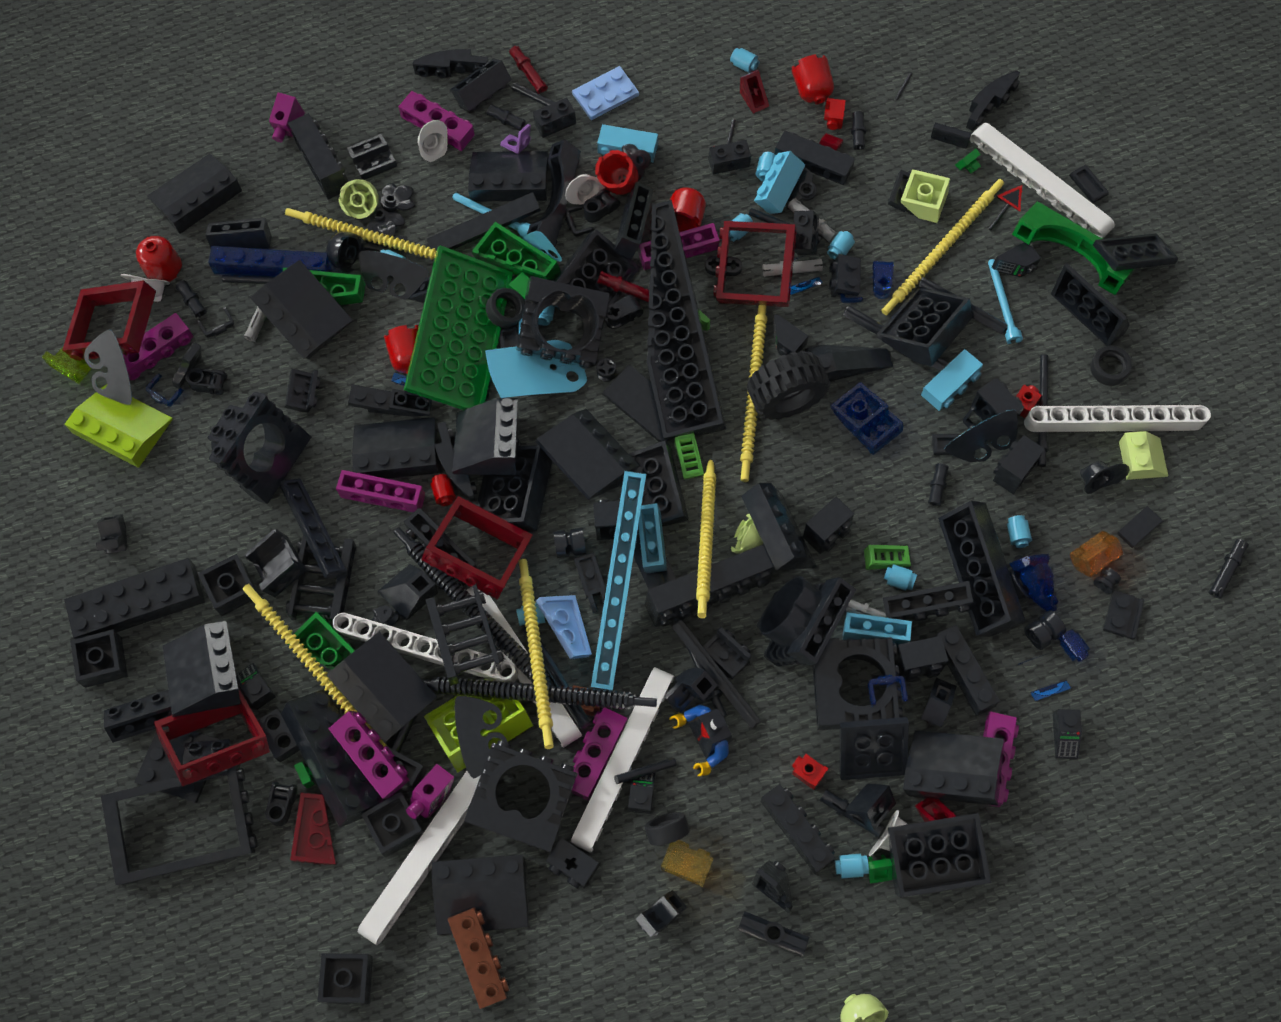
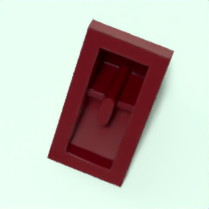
M759 70L740 77V94L751 112L755 113L769 107Z
M926 798L915 805L924 821L956 817L939 799Z

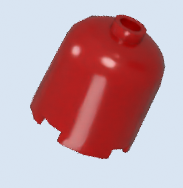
M816 54L806 56L799 60V65L796 67L792 66L791 71L799 95L805 102L821 104L833 93L834 82L829 62L825 55L822 58H817Z
M620 150L609 151L603 157L601 156L596 163L595 174L598 181L608 191L616 195L630 193L635 182H638L639 174L635 164L626 153Z
M689 187L675 190L670 200L673 203L679 231L683 232L701 227L706 207L703 195Z
M150 236L142 240L137 246V261L148 279L170 282L177 277L182 268V261L167 239L162 236Z
M407 325L398 326L388 331L389 335H384L391 365L397 372L408 373L419 325L408 329Z

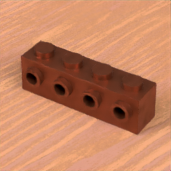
M474 907L449 917L448 922L479 1008L482 1009L506 999V992L510 991L506 978H501L498 969H501V964L498 956H493L490 950L493 942L490 934L484 933L482 925L485 924L481 910L477 912Z

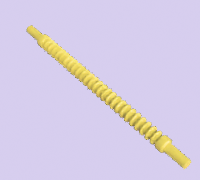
M998 179L988 191H985L978 198V201L972 205V208L958 221L959 223L952 227L949 234H946L945 238H942V241L939 242V245H936L935 249L929 253V256L922 261V264H919V268H916L912 275L905 280V283H902V287H899L892 294L893 298L881 310L884 315H888L898 303L903 302L905 296H908V292L915 288V285L919 283L922 277H925L929 270L932 269V266L939 261V258H942V255L949 250V247H952V244L959 239L962 232H965L969 225L972 224V221H975V218L982 213V210H985V207L993 201L994 195L1004 185L1003 180Z
M287 208L285 211L286 216L303 220V223L317 225V227L322 226L323 229L327 227V230L332 228V231L335 232L337 230L338 233L341 231L351 232L361 236V238L363 237L364 241L368 239L371 242L373 240V243L378 242L379 245L383 243L385 247L388 245L389 248L394 247L395 250L399 248L400 251L404 249V252L409 251L410 254L414 252L415 255L419 254L420 257L424 255L426 259L430 257L433 260L436 256V249L433 248L431 250L430 247L426 248L425 245L420 247V244L415 245L414 242L410 244V241L405 242L404 239L400 241L399 238L395 239L393 236L389 238V235L384 236L383 233L379 235V232L374 233L373 230L369 232L368 229L364 230L363 227L359 229L358 226L354 227L352 224L348 226V223L343 224L342 221L338 223V220L333 221L332 218L328 220L327 217L323 218L321 215L318 217L317 214L313 215V213L308 211L303 213Z
M765 305L758 306V315L755 316V334L753 335L755 339H753L754 344L752 345L753 354L751 355L752 364L750 365L751 370L749 372L751 375H749V378L752 377L755 371L759 370L763 363L762 354L764 351L762 349H764L765 324L767 323ZM749 393L747 396L748 401L746 402L748 405L745 412L746 422L744 423L746 427H744L745 432L742 439L744 442L742 447L744 448L741 449L742 454L740 457L742 462V482L749 481L750 463L753 462L752 453L754 452L752 448H754L753 443L756 436L754 433L756 428L754 427L757 425L755 422L758 415Z
M712 460L708 461L706 473L703 476L696 599L698 600L697 616L699 618L706 617L707 601L710 599L716 474L714 473V462Z
M521 559L519 560L521 574L519 585L522 591L524 620L527 627L528 647L530 648L529 657L531 658L530 663L533 669L532 678L534 680V690L536 691L535 700L538 702L536 704L537 712L539 713L538 722L543 732L545 749H551L554 747L551 731L553 720L550 713L549 696H547L549 692L547 691V680L544 674L545 665L542 658L538 617L535 611L536 602L534 601L532 577L529 576L527 560Z
M250 584L245 585L243 590L255 603L256 610L262 612L261 615L263 617L266 616L265 620L270 621L269 625L274 626L273 630H278L277 634L282 635L281 639L286 640L285 644H290L289 648L294 649L293 653L298 654L297 658H301V663H306L305 667H309V672H313V677L317 676L316 680L321 681L320 685L325 686L324 690H329L328 694L333 695L332 699L337 700L336 704L341 705L340 709H345V714L348 711L358 712L326 676L328 672L323 671L324 667H319L320 663H316V658L311 657L312 653H307L308 648L304 649V644H300V639H296V634L292 635L293 631L288 630L289 626L284 625V620L280 621L281 617L276 616L277 612L272 611L273 607H269L268 601L262 599ZM367 722L365 723L370 730L373 729ZM380 738L379 742H380V743L383 745V747H384L386 744H385V743L382 741V739Z

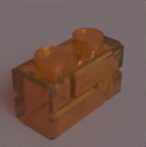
M1101 531L1070 553L1074 567L1089 577L1123 555L1119 539L1105 531Z

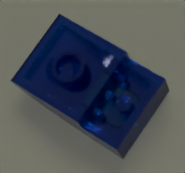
M861 382L830 405L842 424L872 455L903 432V422L889 411V406Z

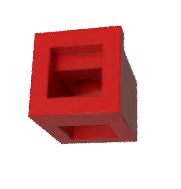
M827 98L824 120L827 121L828 129H842L846 100Z
M1023 385L1016 395L1024 406L1020 416L1026 419L1030 410L1036 406L1041 397L1039 390L1033 385Z
M807 754L803 758L798 756L792 765L794 768L792 775L813 790L828 770L826 766L821 765ZM805 766H811L813 771L807 772Z

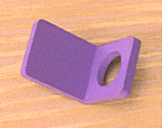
M527 124L520 130L518 138L511 134L501 141L500 145L519 154L528 146L531 140V136H529L531 125ZM516 141L517 145L511 146L508 144V142Z

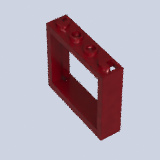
M724 221V227L720 228L722 246L718 247L720 265L716 266L715 272L718 284L714 285L713 291L718 303L789 307L797 234L795 224ZM730 231L786 233L780 296L724 293Z
M144 280L81 289L62 351L74 360H84L85 350L91 343H84L94 307L133 301L123 338H117L123 355L139 353L156 290ZM97 352L89 354V359L100 358Z
M458 496L427 545L421 560L445 572L447 575L461 580L468 586L472 587V585L476 584L478 590L498 600L533 535ZM454 516L517 548L501 580L436 548Z
M238 690L241 703L239 705L177 717L171 715L154 722L158 738L182 787L270 752L267 737L240 690ZM241 714L254 738L181 765L169 740ZM168 726V729H162L163 727Z

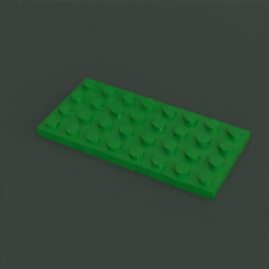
M439 245L404 391L461 410L485 402L491 376L485 350L497 348L501 327L493 324L488 318L486 303L498 289L509 288L508 284L511 283L513 272ZM499 298L496 301V308L504 316L507 299Z

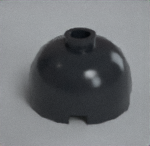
M347 231L333 235L326 247V255L330 263L345 272L353 271L354 269L351 267L359 259V252L365 251V245L361 243V236ZM355 258L353 263H344L345 259L351 261Z

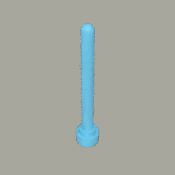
M458 193L453 194V200L484 214L491 211V209ZM515 222L508 226L517 230L520 237L524 238L531 224Z
M991 259L988 261L1004 320L1007 323L1005 334L1007 344H1011L1010 340L1016 339V343L1023 340L1022 333L1015 327L999 271L991 268L995 261Z

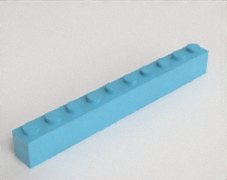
M624 472L591 687L613 690L646 474Z

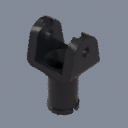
M384 605L373 610L374 618L371 621L393 626L399 621L400 615L396 610ZM369 627L362 629V635L369 631Z

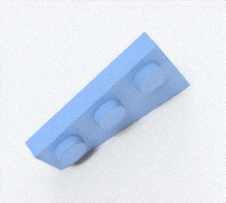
M575 595L539 597L535 600L570 659L587 658L592 655Z

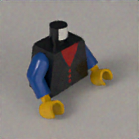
M698 705L685 711L684 714L679 713L671 716L669 720L677 719L678 724L673 727L674 729L684 726L686 721H688L707 762L696 763L693 769L701 767V773L698 776H705L710 774L711 767H715L728 756L732 735L725 723V718L718 709L711 710L704 705Z

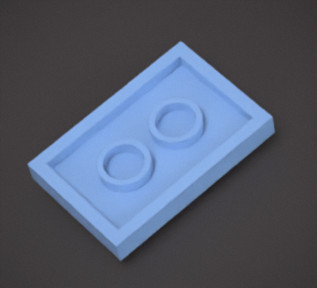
M618 66L572 90V94L590 120H593L639 96V91L622 68Z

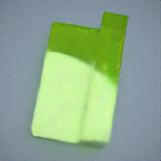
M63 347L55 356L47 351L42 356L43 360L50 367L77 384L92 369L85 360L79 361L70 358L68 354L62 351Z

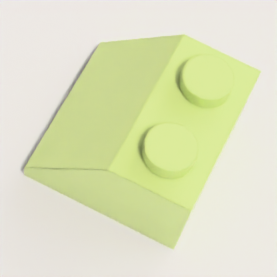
M912 169L901 198V203L919 219L938 223L949 192L950 178Z
M1146 431L1128 432L1123 435L1119 441L1123 464H1127L1130 469L1126 480L1168 477L1161 439Z

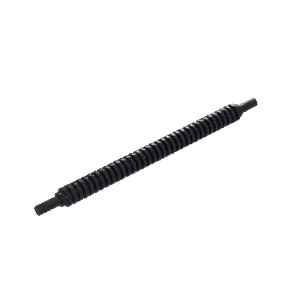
M400 527L394 530L393 533L406 546L407 554L422 567L429 577L453 601L472 596L454 577L421 560L425 547L419 541L411 540ZM478 604L461 608L468 617L480 615ZM484 609L494 644L533 683L530 655ZM477 624V626L486 634L484 624ZM546 673V685H552L549 679L550 675Z
M438 676L433 678V680L422 679L437 694L469 695L536 702L534 684L458 678L459 683L451 686L448 677ZM547 685V691L549 692L547 696H549L548 701L550 703L591 705L592 707L602 706L604 708L613 707L616 709L619 707V709L625 708L628 710L630 707L634 708L635 706H657V698L636 697L631 692H614L613 690L602 689L591 690L589 688L580 689L565 686L563 688V686L552 687V685Z

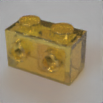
M678 840L676 843H670L662 862L661 870L703 887L713 863V858L710 857L711 853L699 848L695 851L689 848V844Z

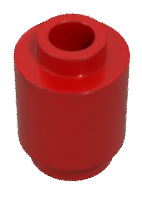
M446 474L434 476L431 479V488L436 504L441 506L451 505L456 499L451 479Z

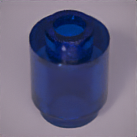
M1071 629L1059 638L1060 646L1072 661L1077 659L1078 662H1081L1089 656L1088 651L1090 647L1078 632L1075 633Z

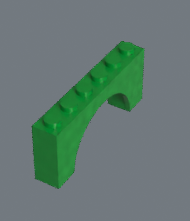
M1038 201L1019 220L1012 233L1013 236L1028 245L1034 241L1045 240L1060 243L1077 251L1096 268L1100 278L1098 286L1113 295L1117 294L1134 271V269L1114 271L1093 246L1095 240L1102 238Z

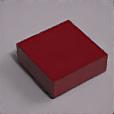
M826 133L821 138L819 144L838 151L843 143V139Z

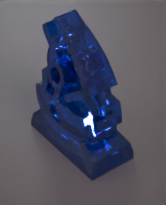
M1049 554L1026 556L1010 563L1014 571L1021 573L1020 579L1024 586L1027 585L1030 597L1044 610L1056 611L1057 607L1055 605L1059 601L1053 594L1054 575L1048 566Z

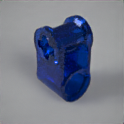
M873 261V294L878 299H886L890 295L893 279V262Z

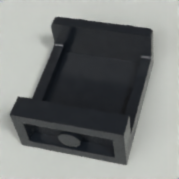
M273 529L244 555L247 560L254 564L263 581L259 584L261 590L273 597L278 596L306 571L288 536L277 529Z

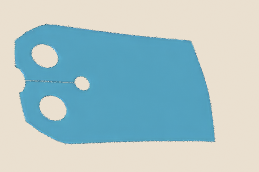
M560 340L547 341L558 349L569 350L572 348L569 343ZM517 346L485 350L489 372L501 398L575 392L587 382L585 370L579 366V363L563 364L560 363V359L544 360L540 358V355L536 354L525 356L520 354L521 351L516 350ZM555 364L558 367L556 370H552L550 365ZM570 371L576 372L579 379L571 382L567 379L566 374Z

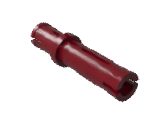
M513 46L509 54L516 61L518 69L523 71L538 94L546 91L548 86L532 66L529 57L523 54L519 46Z
M601 271L597 281L598 284L610 287L615 292L620 291L649 302L648 289L625 281L620 276L617 278Z

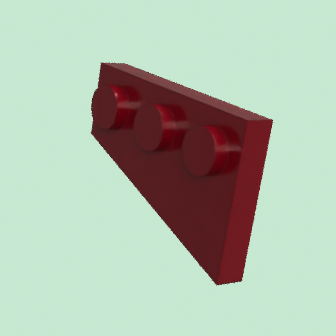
M300 794L290 861L336 865L324 796L321 794Z

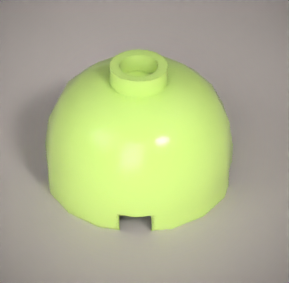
M355 179L347 182L340 190L339 204L346 215L362 219L370 216L376 210L379 203V195L376 188L370 182Z
M750 514L746 515L749 517L747 521H741L734 538L737 537L738 541L735 548L731 546V550L736 554L763 545V541Z
M852 994L844 1001L845 1005L840 1014V1021L885 1022L889 1012L871 994Z

